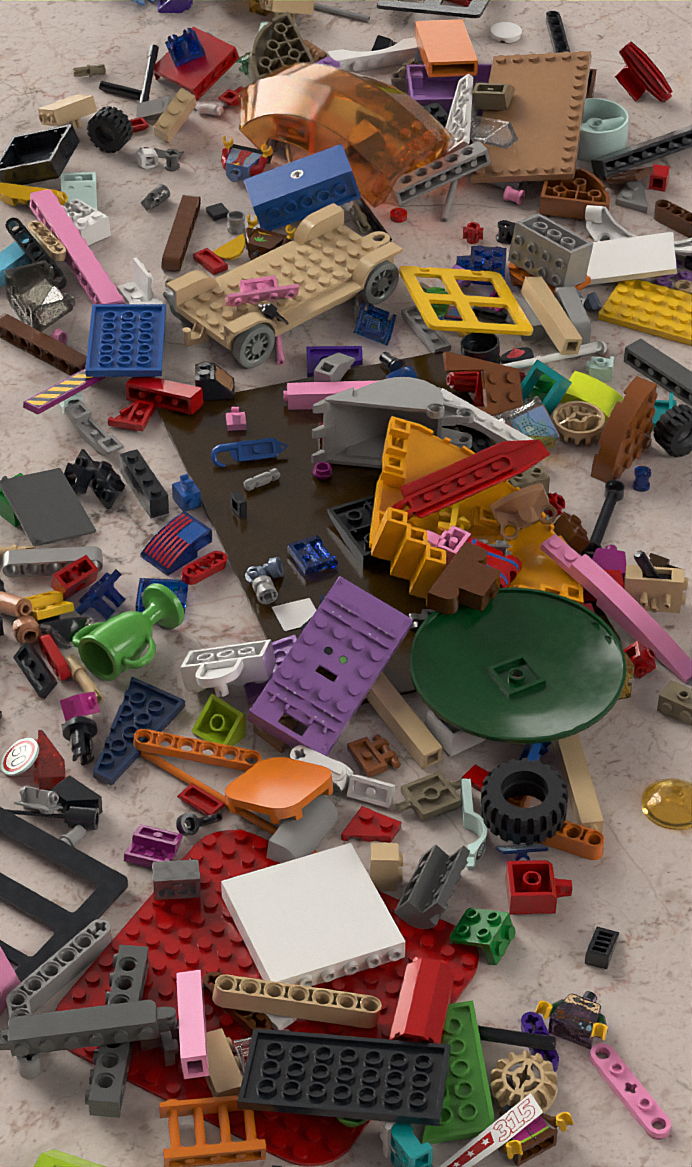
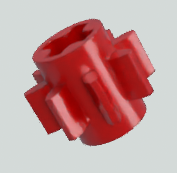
M476 222L468 223L467 227H463V239H466L469 244H477L479 239L483 240L484 228L480 227V224Z
M551 492L548 493L549 503L556 509V517L562 515V509L565 508L564 498L558 495L557 492L553 494ZM550 510L543 511L549 517L553 516Z

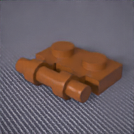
M379 734L373 737V742H370L368 737H364L347 743V750L367 778L386 772L387 764L391 765L394 769H398L401 766L398 755L390 750L387 740Z

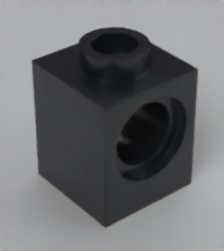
M67 463L64 475L76 495L78 492L86 494L94 471L78 464Z

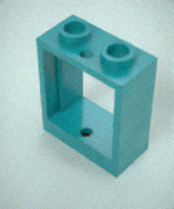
M537 359L521 383L523 400L521 408L525 411L527 408L531 410L536 408L527 402L526 398L541 375L545 373L556 381L541 405L544 404L550 416L572 382Z

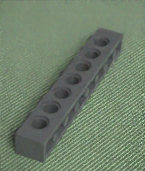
M120 945L118 954H114L113 957L115 972L110 973L109 987H111V991L106 992L105 1005L142 1001L149 967L148 947ZM134 1041L101 1045L99 1050H94L93 1064L96 1065L95 1069L90 1070L89 1084H92L91 1090L87 1089L85 1094V1105H89L90 1115L120 1118Z

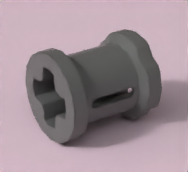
M167 149L164 152L166 157L165 169L167 171H176L180 168L178 163L180 154L177 149Z

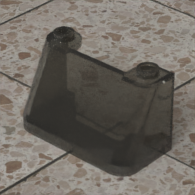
M46 260L5 270L6 295L10 306L20 321L41 332L71 312L73 306H75L74 297L70 296L69 293L62 295L54 284L53 277H55V272Z

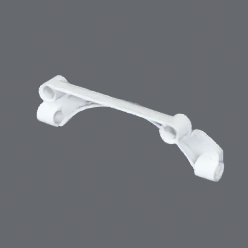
M586 206V229L595 242L636 237V235L619 225L606 207ZM692 238L674 241L675 255L692 256Z

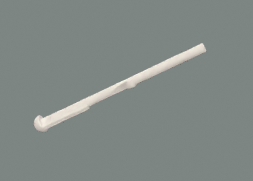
M597 341L581 345L578 354L561 355L559 352L543 357L539 355L535 358L502 365L519 369L533 366L537 359L542 363H548L596 352L599 355H603L607 351V345L603 341Z

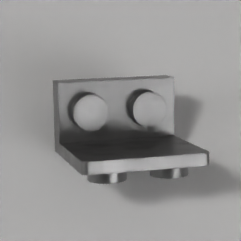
M198 860L152 863L154 900L201 897Z

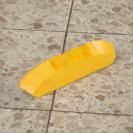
M0 183V199L11 206H16L18 203L28 205L31 193L48 189ZM50 189L57 196L61 206L67 202L68 196L66 193Z

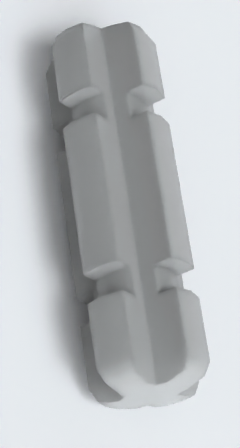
M274 468L269 470L270 472H264L254 476L253 479L245 480L243 483L245 489L250 491L255 487L258 488L270 483V481L279 479L280 473L278 469Z

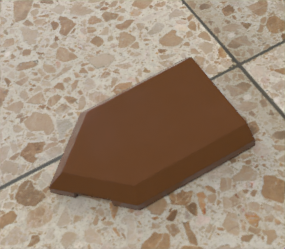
M651 166L629 169L608 177H602V179L609 184L639 181L653 174L654 168Z

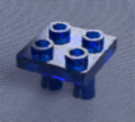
M187 28L188 33L184 29L181 36L172 34L173 39L171 35L168 36V41L165 42L175 67L206 55L195 30H192V28Z
M117 569L111 574L106 572L78 600L80 605L75 611L81 616L89 608H94L105 620L109 619L115 610L102 598L105 596L116 608L126 600L114 587V583L122 574Z

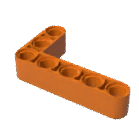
M518 795L506 801L516 807L528 808L533 797ZM565 820L561 830L556 831V835L550 839L546 837V841L541 842V844L589 860H598L603 856L605 838L597 830Z

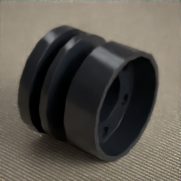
M472 332L462 338L460 342L461 355L500 364V342L495 334Z

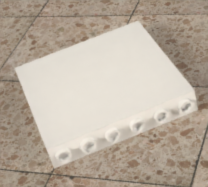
M351 843L221 881L222 898L263 980L311 987L405 957V940Z

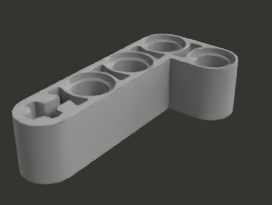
M575 287L555 288V298L582 337L581 345L590 343L591 323Z

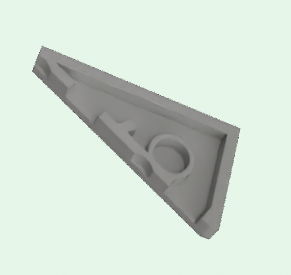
M643 180L627 182L616 198L615 205L647 213L648 204Z

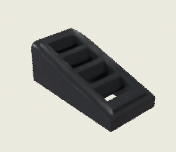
M597 926L586 951L585 964L608 969L620 932Z

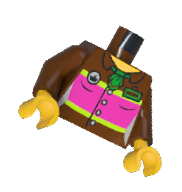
M505 1105L499 1111V1115L502 1117L513 1107ZM562 1112L557 1116L542 1113L505 1144L500 1146L498 1151L508 1155V1158L513 1159L518 1167L554 1147L557 1142V1129H560L561 1132L566 1131V1125L574 1124L569 1112Z

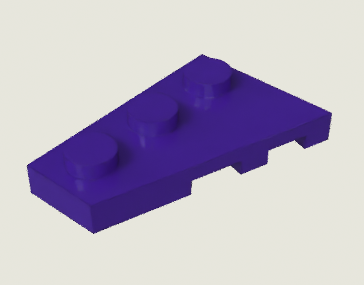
M306 346L307 378L314 377V370L322 359L336 353L355 358L351 367L363 365L362 346Z

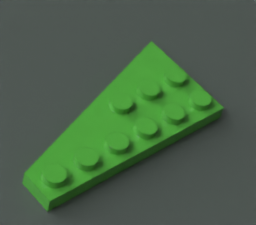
M473 1000L449 1004L442 1044L451 1045V1054L440 1126H425L422 1144L426 1142L436 1144L474 1138L495 1122Z

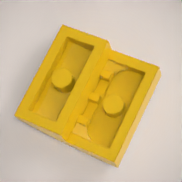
M52 590L25 597L32 604V611L29 616L34 617L36 620L75 611L74 603L64 601L62 592Z

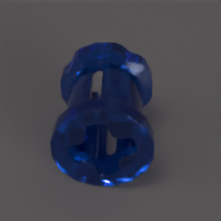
M638 466L634 469L635 480L632 487L638 492H646L650 489L649 478L651 477V469L646 466Z

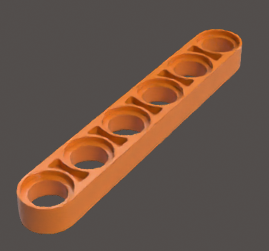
M148 729L137 730L134 734V747L144 752L247 771L255 765L246 762V759L253 758L257 763L262 760L260 753L255 750ZM141 737H145L149 739V741L146 743L139 742L138 739ZM166 741L169 742L171 745L169 747H163L159 743ZM190 746L192 750L184 751L181 747ZM211 750L214 754L205 755L203 751ZM232 754L235 756V759L229 760L224 756Z

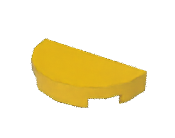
M243 233L215 249L213 253L221 259H228L229 261L237 259L243 254L246 240Z

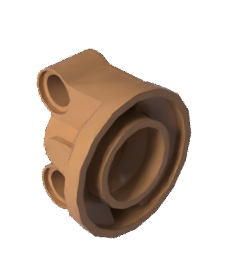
M542 483L515 491L497 500L490 506L496 521L501 527V537L509 542L514 541L518 537L519 530L538 522L544 525L552 524L557 514L556 509L549 503ZM544 510H550L553 513V517L546 520L541 516V513ZM511 526L516 532L512 536H507L504 533V529Z

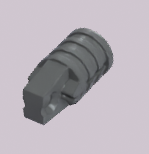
M160 184L141 201L142 206L147 211L160 205L170 197V190L164 184Z

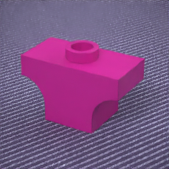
M95 692L81 693L60 700L65 721H69L77 716L85 717L100 713Z

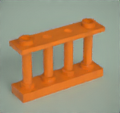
M239 1095L180 1101L169 1099L165 1102H159L160 1118H168L170 1147L163 1149L164 1167H195L266 1160L265 1139L259 1140L256 1138L254 1111L238 1109L237 1101ZM243 1111L246 1131L245 1141H231L228 1112ZM218 1113L221 1142L208 1145L205 1138L203 1114ZM193 1115L196 1144L183 1147L180 1144L178 1117Z

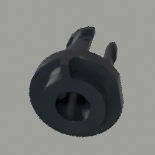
M84 716L73 717L65 724H61L62 734L66 740L70 741L73 752L72 760L76 761L80 756L81 765H87L94 760L92 738L97 734V724L94 720Z

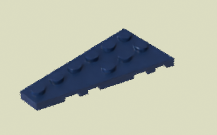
M131 677L129 688L125 691L124 700L118 708L110 728V734L105 740L103 751L100 753L93 769V778L112 786L141 755L142 751L137 750L133 745L135 732L140 729L162 732L184 709L185 700L135 677ZM141 737L138 741L146 743L149 739Z

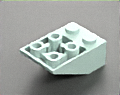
M96 172L62 173L61 191L68 196L65 204L73 199H78L97 210Z

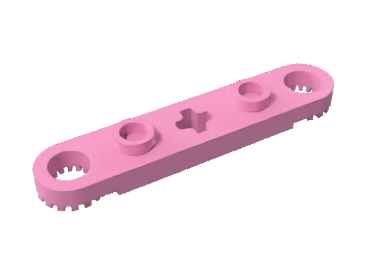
M604 1043L594 1045L590 1051V1062L597 1068L599 1074L636 1121L643 1126L646 1133H648L647 1135L651 1136V1138H656V1140L669 1136L671 1130L670 1119L615 1050ZM605 1052L609 1057L600 1059L596 1055ZM656 1122H658L659 1124L660 1122L661 1125L663 1124V1126H665V1128L658 1130L655 1129L652 1125L654 1123L656 1124Z

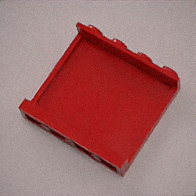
M193 26L155 64L153 75L155 80L162 77L190 91L195 96L196 101H198L238 61L239 55L235 46Z

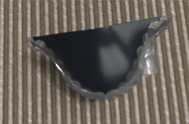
M92 617L66 618L40 624L39 629L46 634H50L55 644L60 648L71 650L76 648L72 643L74 634L90 625L93 620Z

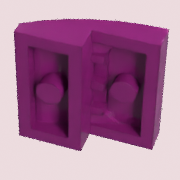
M140 824L133 833L132 843L125 851L123 861L152 868L153 862L173 861L182 842L183 834Z

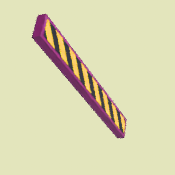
M85 369L23 401V408L38 415L106 377H86Z

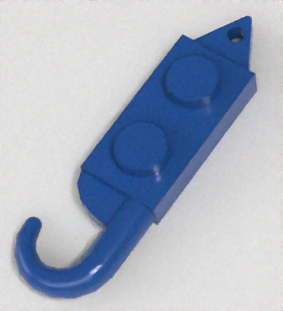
M275 437L220 444L212 450L211 460L216 466L225 467L224 463H220L217 460V455L220 452L226 451L230 452L232 459L236 462L277 458L278 454L285 450L288 445L275 440Z

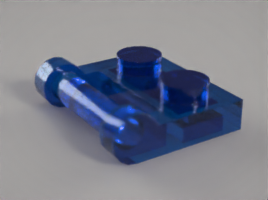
M318 535L287 544V551L305 575L325 568L333 569L338 565V560L330 555ZM313 548L317 549L323 559L318 556Z

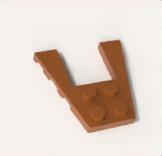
M451 352L443 353L445 372L481 371L485 407H477L478 409L493 416L523 406L518 368Z

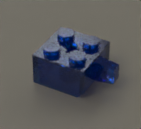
M482 245L471 246V254L457 256L456 265L471 271L498 272L505 280L507 248L498 246L485 247ZM471 281L472 284L492 285L491 282Z

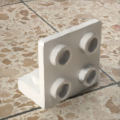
M133 258L134 281L117 286V291L123 296L126 304L132 302L133 299H140L142 302L150 301L154 296L151 289V283H153L151 273L147 272L143 263H140L137 258Z

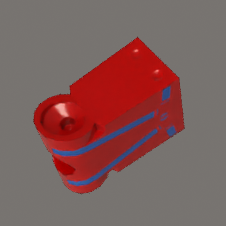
M469 536L466 542L487 551V566L501 571L499 588H509L510 583L515 580L522 569L521 560L513 555L504 556L502 551Z

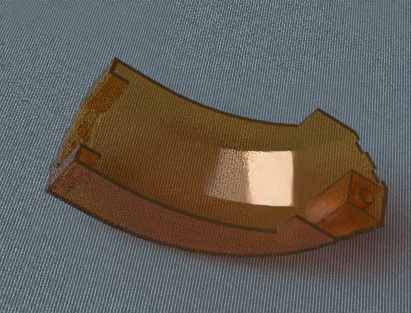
M318 63L285 65L269 72L239 91V130L259 150H261L262 144L265 143L267 146L270 138L296 145L311 154L342 144L359 192L374 208L386 201L401 174L420 162L427 165L444 157L455 139L424 107L396 87L379 79L330 65Z

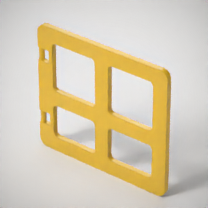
M405 265L399 267V274L428 328L440 331L532 335L533 327L500 273ZM416 277L440 279L448 294L425 293ZM456 280L491 282L500 298L466 296L461 291ZM431 304L454 305L463 321L438 319ZM470 306L505 308L516 325L479 322Z

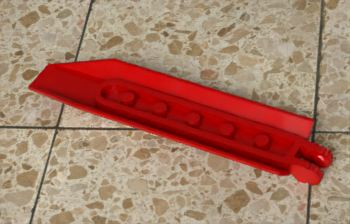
M540 439L502 441L400 487L403 500L395 503L391 508L404 510L408 506L409 510L405 511L408 512L407 520L413 516L422 519L527 471L550 456V453Z

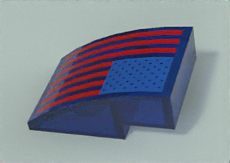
M183 511L168 522L150 540L140 553V557L169 576L196 559L198 551L212 542V529L186 511Z

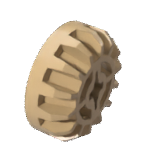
M570 401L561 404L555 409L553 423L561 437L560 439L564 438L566 443L574 441L575 445H578L579 442L587 445L590 441L594 442L601 436L605 424V415L600 408L591 403Z
M523 1050L521 1055H515L514 1052L508 1054L507 1059H499L496 1069H493L491 1072V1095L500 1110L505 1105L514 1107L531 1093L544 1113L553 1105L557 1097V1074L553 1070L552 1063L544 1061L539 1053L533 1056L529 1055L528 1050ZM523 1063V1066L517 1068L514 1072L509 1071L515 1064ZM533 1065L539 1070L541 1079L535 1078ZM506 1076L512 1077L513 1089L508 1085Z

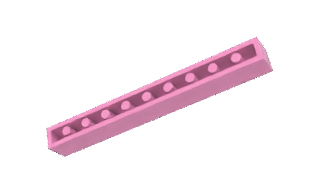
M50 189L31 193V210L37 219L65 246L67 255L65 262L93 304H124L123 296L119 294L116 285L109 279L108 273L103 270L100 261H97L93 250H90L86 240L80 235L79 229L74 226L71 217H68L65 208L58 202L57 196Z

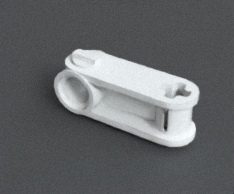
M303 745L294 747L290 752L291 759L329 768L332 773L334 791L342 792L349 786L351 775L354 773L344 763L335 761Z

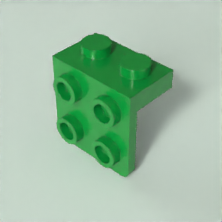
M468 908L451 933L450 940L456 944L482 947L488 964L497 965L501 957L504 956L511 940L514 939L516 930L509 912Z

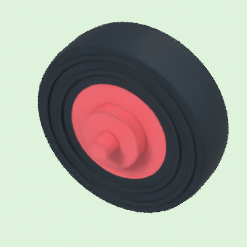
M529 347L512 348L513 350L504 353L500 357L502 365L534 358V354Z

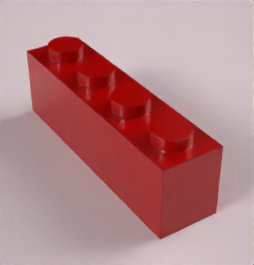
M149 376L132 377L125 383L126 400L128 401L141 400L153 402L155 407L191 415L203 405L201 387Z

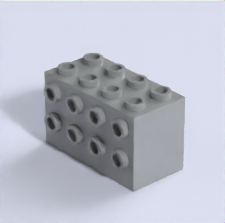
M538 213L515 223L508 261L516 267L526 270L531 275L542 277L545 283H549L555 288L576 286L585 282L594 243Z

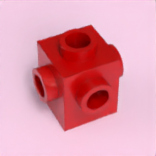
M638 640L623 650L627 671L631 674L633 673L639 679L656 668L655 653L651 648H647Z

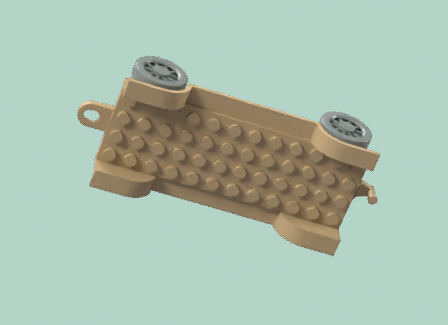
M332 203L308 215L296 229L293 241L213 279L205 272L195 270L166 283V287L173 291L170 300V310L182 322L194 324L192 331L189 327L183 328L184 346L189 347L209 341L210 336L231 350L234 359L246 368H254L268 358L274 347L276 336L359 294L371 304H379L389 298L399 280V270L394 265V256L403 252V248L390 242V236L385 232L377 231L361 237L344 225V210ZM383 238L382 241H375L373 239ZM276 275L278 287L299 284L300 287L298 295L293 298L284 297L274 301L264 300L255 304L245 303L236 307L226 306L225 303L228 294L241 292L239 286L241 280ZM271 303L278 308L277 312L288 321L289 325L278 321L276 317L270 319L259 310L258 304L267 305Z

